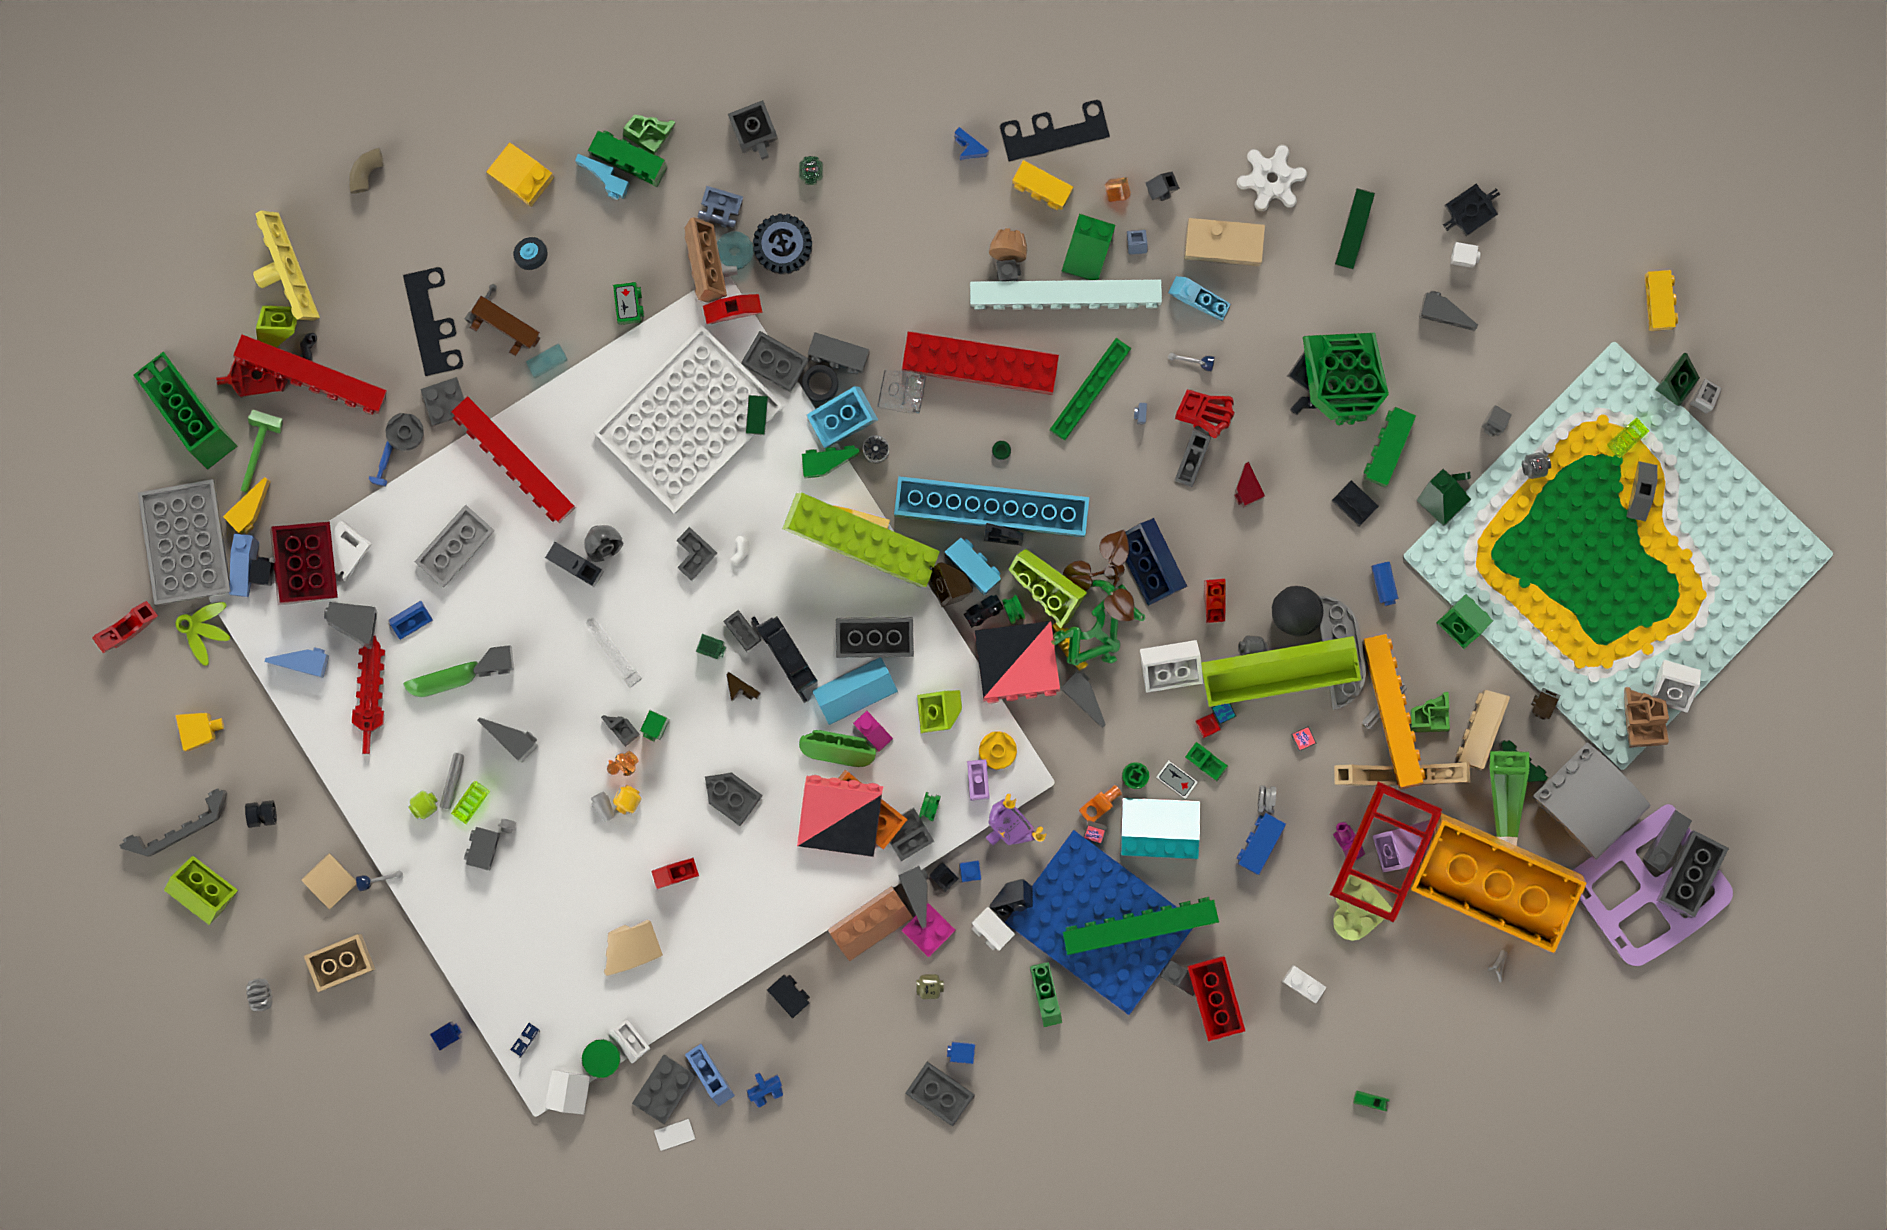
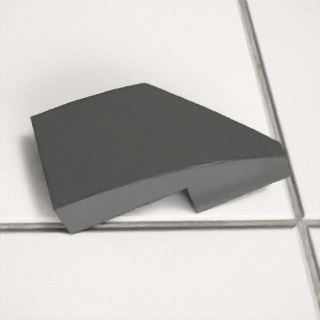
M601 716L625 747L640 735L630 721L624 717Z

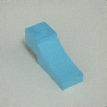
M577 155L576 164L595 174L605 184V190L609 197L616 200L619 197L625 198L630 185L628 181L613 176L615 172L613 167L583 155Z

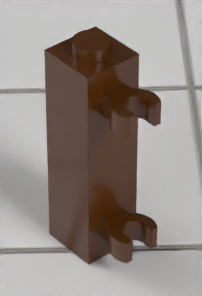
M483 296L478 298L470 311L471 314L476 316L470 326L472 330L477 331L484 321L516 341L509 351L514 356L518 354L522 346L528 349L531 346L535 348L540 340V337H538L539 331Z

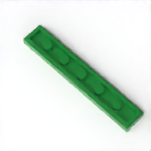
M1115 338L1049 431L1065 441L1132 348L1118 338Z

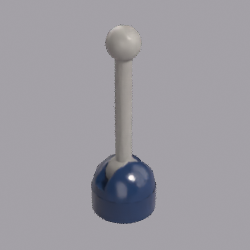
M1174 353L1168 355L1170 360L1177 359L1199 363L1204 370L1211 372L1213 370L1214 356H1204L1201 360L1176 356Z
M397 871L395 874L374 879L361 875L356 877V884L361 892L369 889L374 882L395 877L401 878L403 873L402 871Z

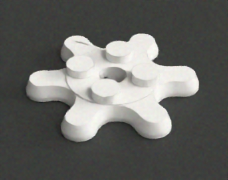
M1285 145L1278 146L1274 156L1271 158L1263 157L1256 149L1250 150L1247 154V159L1253 165V171L1250 175H1242L1237 180V186L1240 189L1251 188L1257 192L1258 197L1254 205L1256 210L1260 212L1267 210L1270 201L1273 199H1280L1286 207H1294L1297 203V198L1291 192V185L1297 181H1304L1307 177V171L1304 168H1290L1287 165L1289 149ZM1275 173L1278 179L1276 182L1271 183L1267 180V175Z

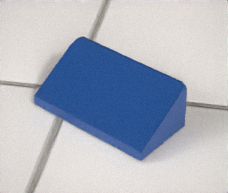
M419 601L389 619V623L401 640L433 619L423 602Z

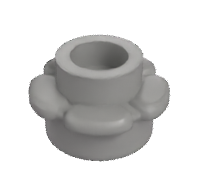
M501 819V823L498 826L501 827V831L512 833L513 830L517 829V822Z

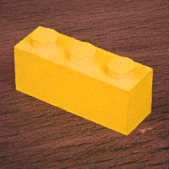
M1024 160L1012 179L1015 189L1031 193L1030 196L1032 198L1048 202L1047 205L1055 210L1058 208L1063 209L1073 191V186Z
M1671 270L1649 271L1645 274L1649 331L1672 330L1678 324V314L1674 310V305L1677 303L1676 294H1673L1675 277L1671 274Z

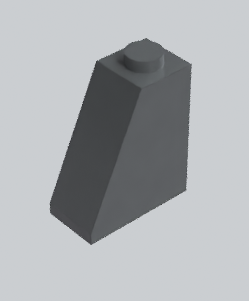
M329 602L328 608L326 607L324 611V619H326L329 626L361 645L372 649L377 619L376 608Z

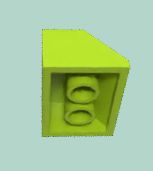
M193 855L170 877L164 888L165 892L208 925L222 913L238 892L235 887Z

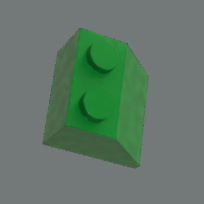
M1465 594L1436 623L1465 649L1485 631L1493 620L1472 598Z

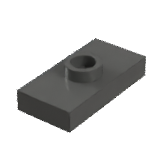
M739 610L723 621L746 652L762 641Z

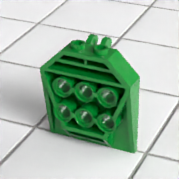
M1354 333L1303 336L1311 403L1330 420H1335L1338 426L1343 425L1344 422L1353 425L1355 421H1366L1368 417L1377 411L1389 395L1376 334ZM1361 359L1364 360L1365 366L1361 363ZM1325 360L1329 362L1330 367L1326 365ZM1343 360L1347 362L1348 367L1344 365ZM1364 381L1368 384V388L1364 386ZM1346 382L1350 384V389L1346 386ZM1328 383L1332 385L1333 390L1329 388Z

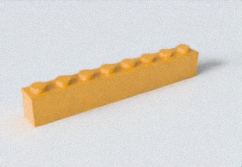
M1387 634L1365 638L1362 643L1398 789L1402 790L1420 786L1425 779L1424 769L1419 767L1418 761H1421L1419 750H1415L1414 747L1416 737L1414 731L1410 730L1411 717L1410 713H1406L1404 705H1407L1405 694H1401L1400 687H1402L1400 675L1397 676L1395 668H1398L1396 658L1392 657L1391 650H1393L1392 641L1387 638Z

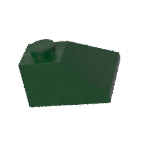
M1444 469L1429 481L1417 499V502L1443 526L1471 501V498L1459 483Z

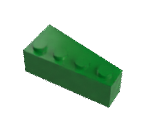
M605 130L603 132L597 131L588 149L590 155L655 187H658L667 169L663 158L650 154L643 148L632 146L630 142L624 139L614 138L612 133Z

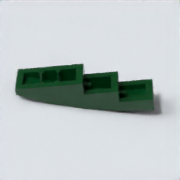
M1356 188L1335 265L1354 269L1373 203L1374 192Z

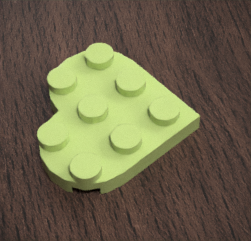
M1353 875L1348 876L1342 892L1391 912L1392 907L1371 883ZM1335 898L1339 907L1334 913L1333 926L1337 934L1344 939L1350 941L1359 940L1384 920L1382 917Z

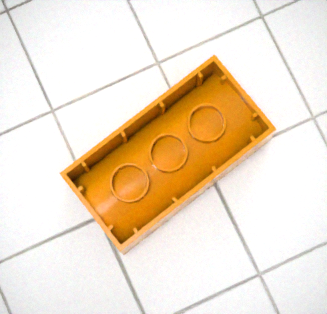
M1442 813L1431 843L1410 888L1416 893L1555 953L1587 882L1582 874Z

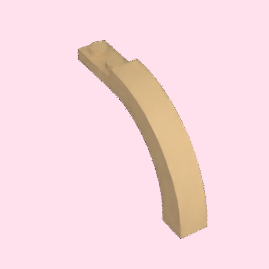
M1469 763L1419 765L1420 768L1424 769L1425 773L1422 785L1470 782ZM1334 765L1335 785L1376 786L1379 781L1388 786H1398L1393 766Z

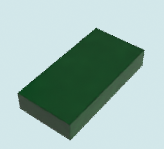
M749 395L746 434L765 435L768 396Z

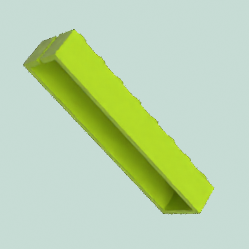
M804 493L795 494L782 528L785 531L918 587H927L932 574V570H929V568L935 566L940 551Z
M1354 636L1201 662L1209 707L1361 681Z

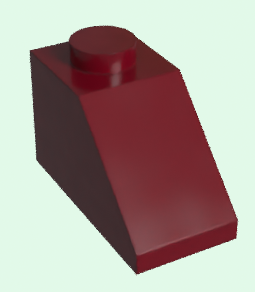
M1249 462L1243 466L1235 489L1236 494H1234L1237 504H1241L1243 508L1265 497Z

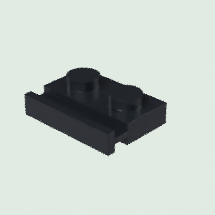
M1352 480L1331 500L1359 527L1379 507Z

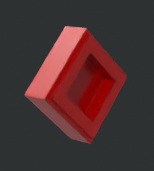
M1213 713L1195 721L1203 738L1221 730Z

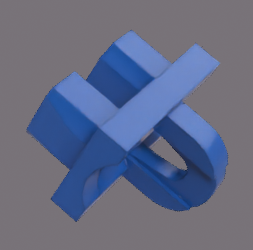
M759 1072L755 1074L758 1085L747 1090L750 1101H754L758 1107L767 1103L764 1095L770 1092L774 1099L783 1096L782 1083L778 1075L764 1081Z

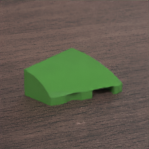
M634 114L624 126L623 136L655 155L670 134L675 122L673 120H670V122L658 121L654 117L645 118Z
M1444 692L1441 696L1433 700L1430 699L1425 704L1411 709V731H1450L1449 692Z

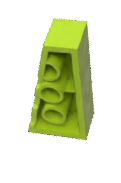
M1027 549L1017 554L1008 569L1020 584L1033 594L1032 597L1036 602L1039 601L1046 609L1045 612L1057 621L1056 624L1060 629L1070 622L1087 592Z

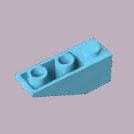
M1176 276L1168 292L1180 301L1223 321L1231 305L1187 277Z

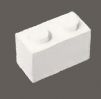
M1294 965L1290 967L1282 980L1283 983L1313 1003H1317L1326 989V986Z

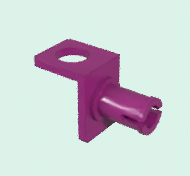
M1340 822L1337 824V831L1333 833V836L1346 857L1356 834L1350 825H1347L1346 822ZM1362 846L1360 848L1356 860L1365 855Z

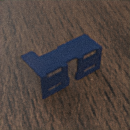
M528 1023L521 1035L531 1041L527 1045L518 1038L510 1050L521 1058L540 1030L531 1023ZM517 1043H519L520 1045H519L518 1048L515 1050V1049H514L515 1046L517 1045Z

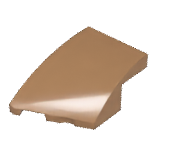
M1625 687L1624 702L1629 748L1667 745L1669 740L1666 723L1669 720L1666 701L1660 698H1653L1646 693L1633 691L1630 687Z

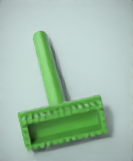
M253 409L248 416V424L259 427V431L240 490L247 493L266 431L269 430L280 434L283 425L282 418L254 411Z

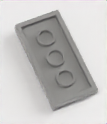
M465 505L414 562L444 588L495 530Z

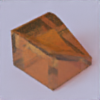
M1127 177L1109 179L1105 183L1109 202L1123 201L1130 197L1131 193Z

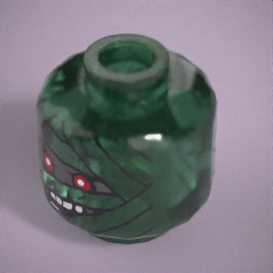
M804 157L799 162V179L805 181L806 185H816L817 181L822 180L823 162L818 157Z

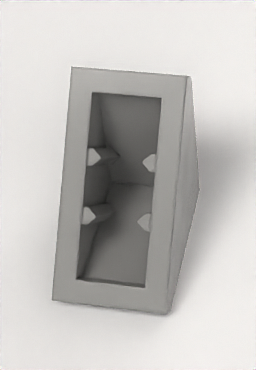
M1704 379L1690 404L1706 414L1713 409L1722 388Z

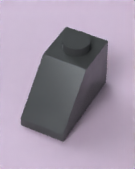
M1169 960L1160 977L1194 996L1195 993L1189 971Z

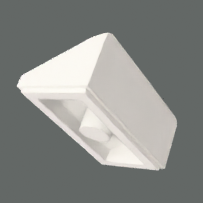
M627 1019L608 1033L631 1063H634L650 1050V1047Z

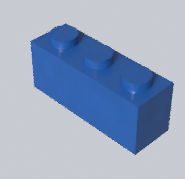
M1264 813L1263 816H1258L1254 824L1257 828L1254 833H1249L1245 841L1248 843L1245 850L1241 849L1236 858L1239 860L1238 865L1257 875L1260 874L1286 823L1267 813Z

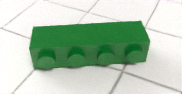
M1394 407L1392 411H1388L1385 418L1387 425L1385 428H1381L1377 437L1380 439L1378 446L1374 445L1370 456H1373L1371 463L1367 462L1363 471L1366 474L1365 480L1385 488L1388 486L1416 415Z

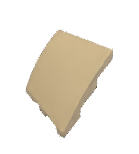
M646 920L633 927L623 925L608 933L607 963L604 974L607 976L626 971L663 956L650 920Z

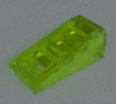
M1636 417L1607 446L1618 458H1621L1650 430ZM1633 425L1641 432L1640 435L1632 428ZM1627 431H1629L1634 436L1635 440L1627 433ZM1621 436L1625 438L1629 445L1621 438Z
M477 781L472 782L451 814L467 824L486 799L490 790ZM469 795L472 796V797H473L474 799H476L478 802H477V803L474 802V801L471 800L468 796H469ZM464 801L468 803L470 806H472L473 809L471 810L469 807L463 804ZM459 808H462V809H463L464 811H466L469 815L466 816L465 814H463L462 812H460V811H459Z

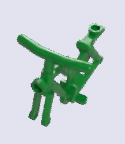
M1092 580L1091 587L1102 588L1108 596L1111 595L1110 592H1115L1117 589L1127 590L1123 584L1115 588L1108 581ZM1104 600L1092 610V615L1097 620L1091 630L1081 632L1079 627L1073 626L1065 632L1060 630L1053 635L1054 639L1051 641L1053 645H1057L1070 637L1067 663L1079 665V663L1102 654L1101 659L1103 662L1112 664L1117 661L1116 657L1110 655L1109 652L1116 653L1121 646L1120 641L1117 639L1119 620L1111 617L1110 636L1102 631L1106 616ZM1134 607V620L1144 621L1145 615ZM1095 637L1103 643L1079 653L1080 639L1089 640Z

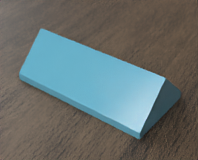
M880 657L812 690L828 724L831 725L898 692L883 659Z

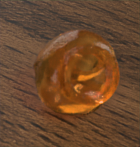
M631 751L619 753L615 757V762L612 760L608 761L607 772L611 775H616L621 770L624 776H630L635 772L636 764L639 760Z

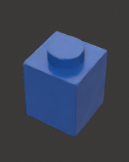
M979 860L960 863L962 882L981 880Z
M952 1042V1046L947 1048V1057H950V1062L974 1064L975 1043Z

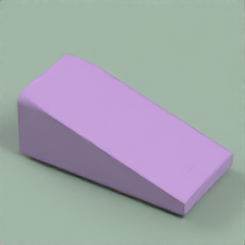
M986 760L967 761L970 801L990 799Z

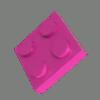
M928 903L926 928L922 929L917 916H915L901 931L930 957L955 929Z

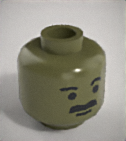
M937 974L921 975L919 980H916L917 995H920L921 999H938L940 992H944V981H940Z

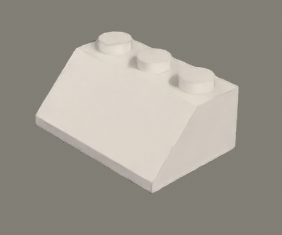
M1197 640L1140 649L1146 693L1203 684L1201 656Z

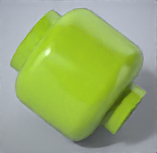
M420 791L410 799V806L408 807L417 819L419 817L426 819L437 811L436 802L438 800L432 792L428 794L426 791Z

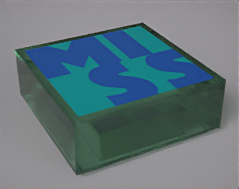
M1231 703L1211 707L1219 725L1237 717Z

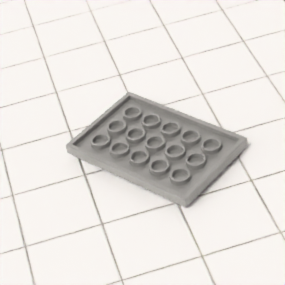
M211 479L139 492L138 498L154 605H164L231 592L215 480Z

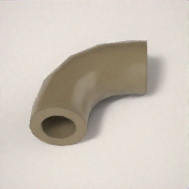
M380 148L362 154L354 162L349 174L350 192L352 194L368 191L369 174L374 169L384 166Z

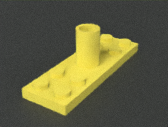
M262 210L255 213L257 225L264 235V243L269 247L274 262L254 271L253 275L257 285L260 288H265L281 280L285 288L284 294L291 303V312L296 319L314 321L320 318L279 213Z

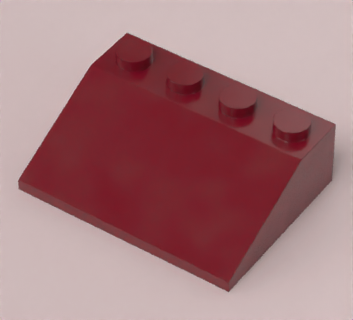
M330 521L272 526L270 528L278 605L338 598Z

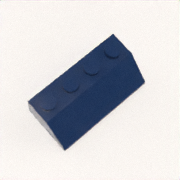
M1154 518L1125 531L1129 544V554L1126 562L1148 606L1188 587Z

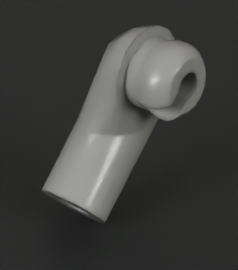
M721 263L723 277L738 275L737 266L727 267Z

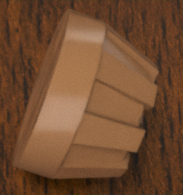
M1010 228L998 230L989 248L991 257L1000 261L1015 259L1016 263L1025 261L1028 251L1024 233H1020L1018 230L1011 231Z

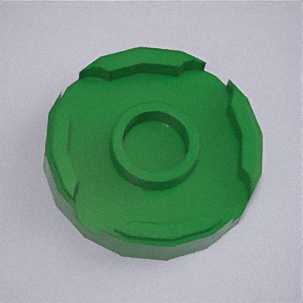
M605 1039L589 1043L582 1054V1065L585 1071L596 1078H606L612 1075L618 1069L621 1061L620 1052L611 1041Z

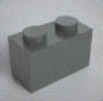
M480 827L472 830L469 841H472L470 849L467 848L464 855V860H467L466 864L490 870L500 833Z

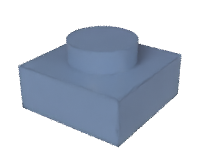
M1139 403L1138 408L1135 407L1134 419H1137V424L1145 425L1147 403Z

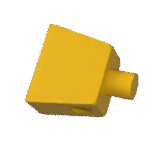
M210 713L175 715L183 751L188 752L216 740L214 731L224 729L222 718L212 720Z

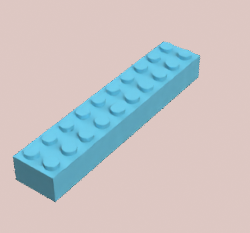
M898 476L894 517L986 527V523L1020 531L1085 537L1089 497Z

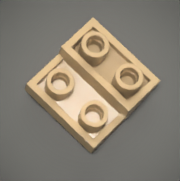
M330 853L301 879L329 909L356 885V879Z

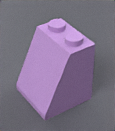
M1430 820L1409 826L1425 832ZM1401 828L1373 835L1383 873L1410 866L1422 837ZM1432 835V837H1431V839H1430V842H1429V844H1428V846H1427V849H1426V851H1425V853H1424V856H1425V854H1426V852H1427V850H1428V847H1429V845H1430V843H1431V840H1432V838H1433V835Z

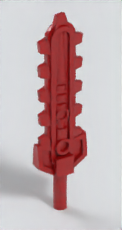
M376 636L373 638L372 649L363 646L358 652L359 655H362V662L358 663V669L362 670L361 677H357V683L361 684L360 691L356 692V697L360 699V704L352 710L351 723L363 731L362 754H370L371 731L374 732V730L384 725V710L378 706V700L383 699V693L379 692V685L384 684V679L380 677V671L384 670L385 664L381 663V657L385 656V650L381 649Z

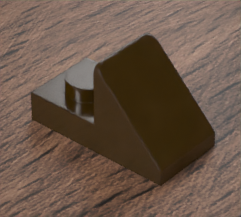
M728 672L726 674L732 702L741 690L744 691L742 695L751 701L753 697L758 700L761 692L732 673Z

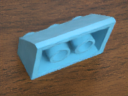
M960 538L944 552V556L959 571L965 573L972 584L985 596L1001 581L999 577L1001 573L994 566L990 567L986 563L987 559L982 553L979 552L977 554L972 549L974 545L968 539L963 540Z

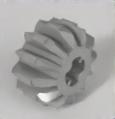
M259 978L249 981L246 987V994L251 1009L253 1011L270 1009L273 1003V996L268 981Z

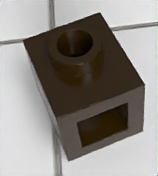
M1542 688L1540 695L1535 694L1531 703L1534 706L1532 712L1542 720L1546 718L1550 720L1561 695Z

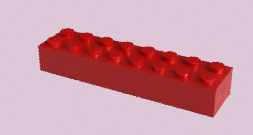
M908 331L902 372L1053 395L1059 355Z

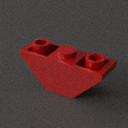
M759 294L736 295L722 298L703 306L707 325L763 313Z
M1224 578L1204 580L1206 623L1225 622L1226 580Z

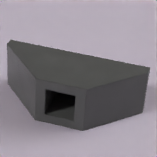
M1638 461L1627 518L1646 521L1657 485V465Z

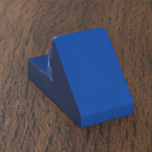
M960 127L954 132L955 141L962 147L967 146L960 155V160L987 157L989 150Z

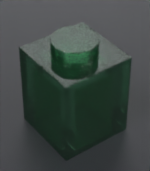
M702 634L696 653L719 660L720 657H724L727 647L724 646V641Z

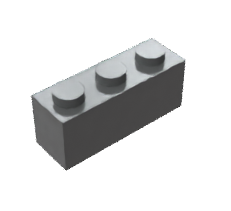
M814 332L808 351V357H811V361L816 363L824 361L829 363L830 367L840 369V367L847 368V372L858 375V372L863 373L869 355V349L816 332Z

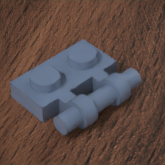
M706 186L701 205L708 207L707 212L699 210L698 218H702L708 223L712 221L721 224L725 228L727 226L734 228L736 221L729 219L730 214L738 216L743 196ZM714 209L723 211V217L713 214Z

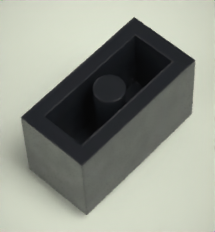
M784 974L767 991L793 1019L810 1003L808 1000L810 996L804 989L800 991L795 986L797 982L790 974L788 976Z

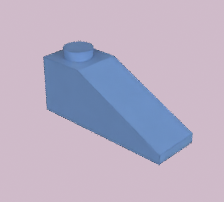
M234 534L230 554L229 584L231 592H229V595L249 597L252 559L256 560L260 543L251 535Z
M314 647L313 651L307 649L265 658L264 662L323 678L329 655L324 654L325 650Z
M702 1044L685 1054L708 1094L718 1106H721L735 1096Z

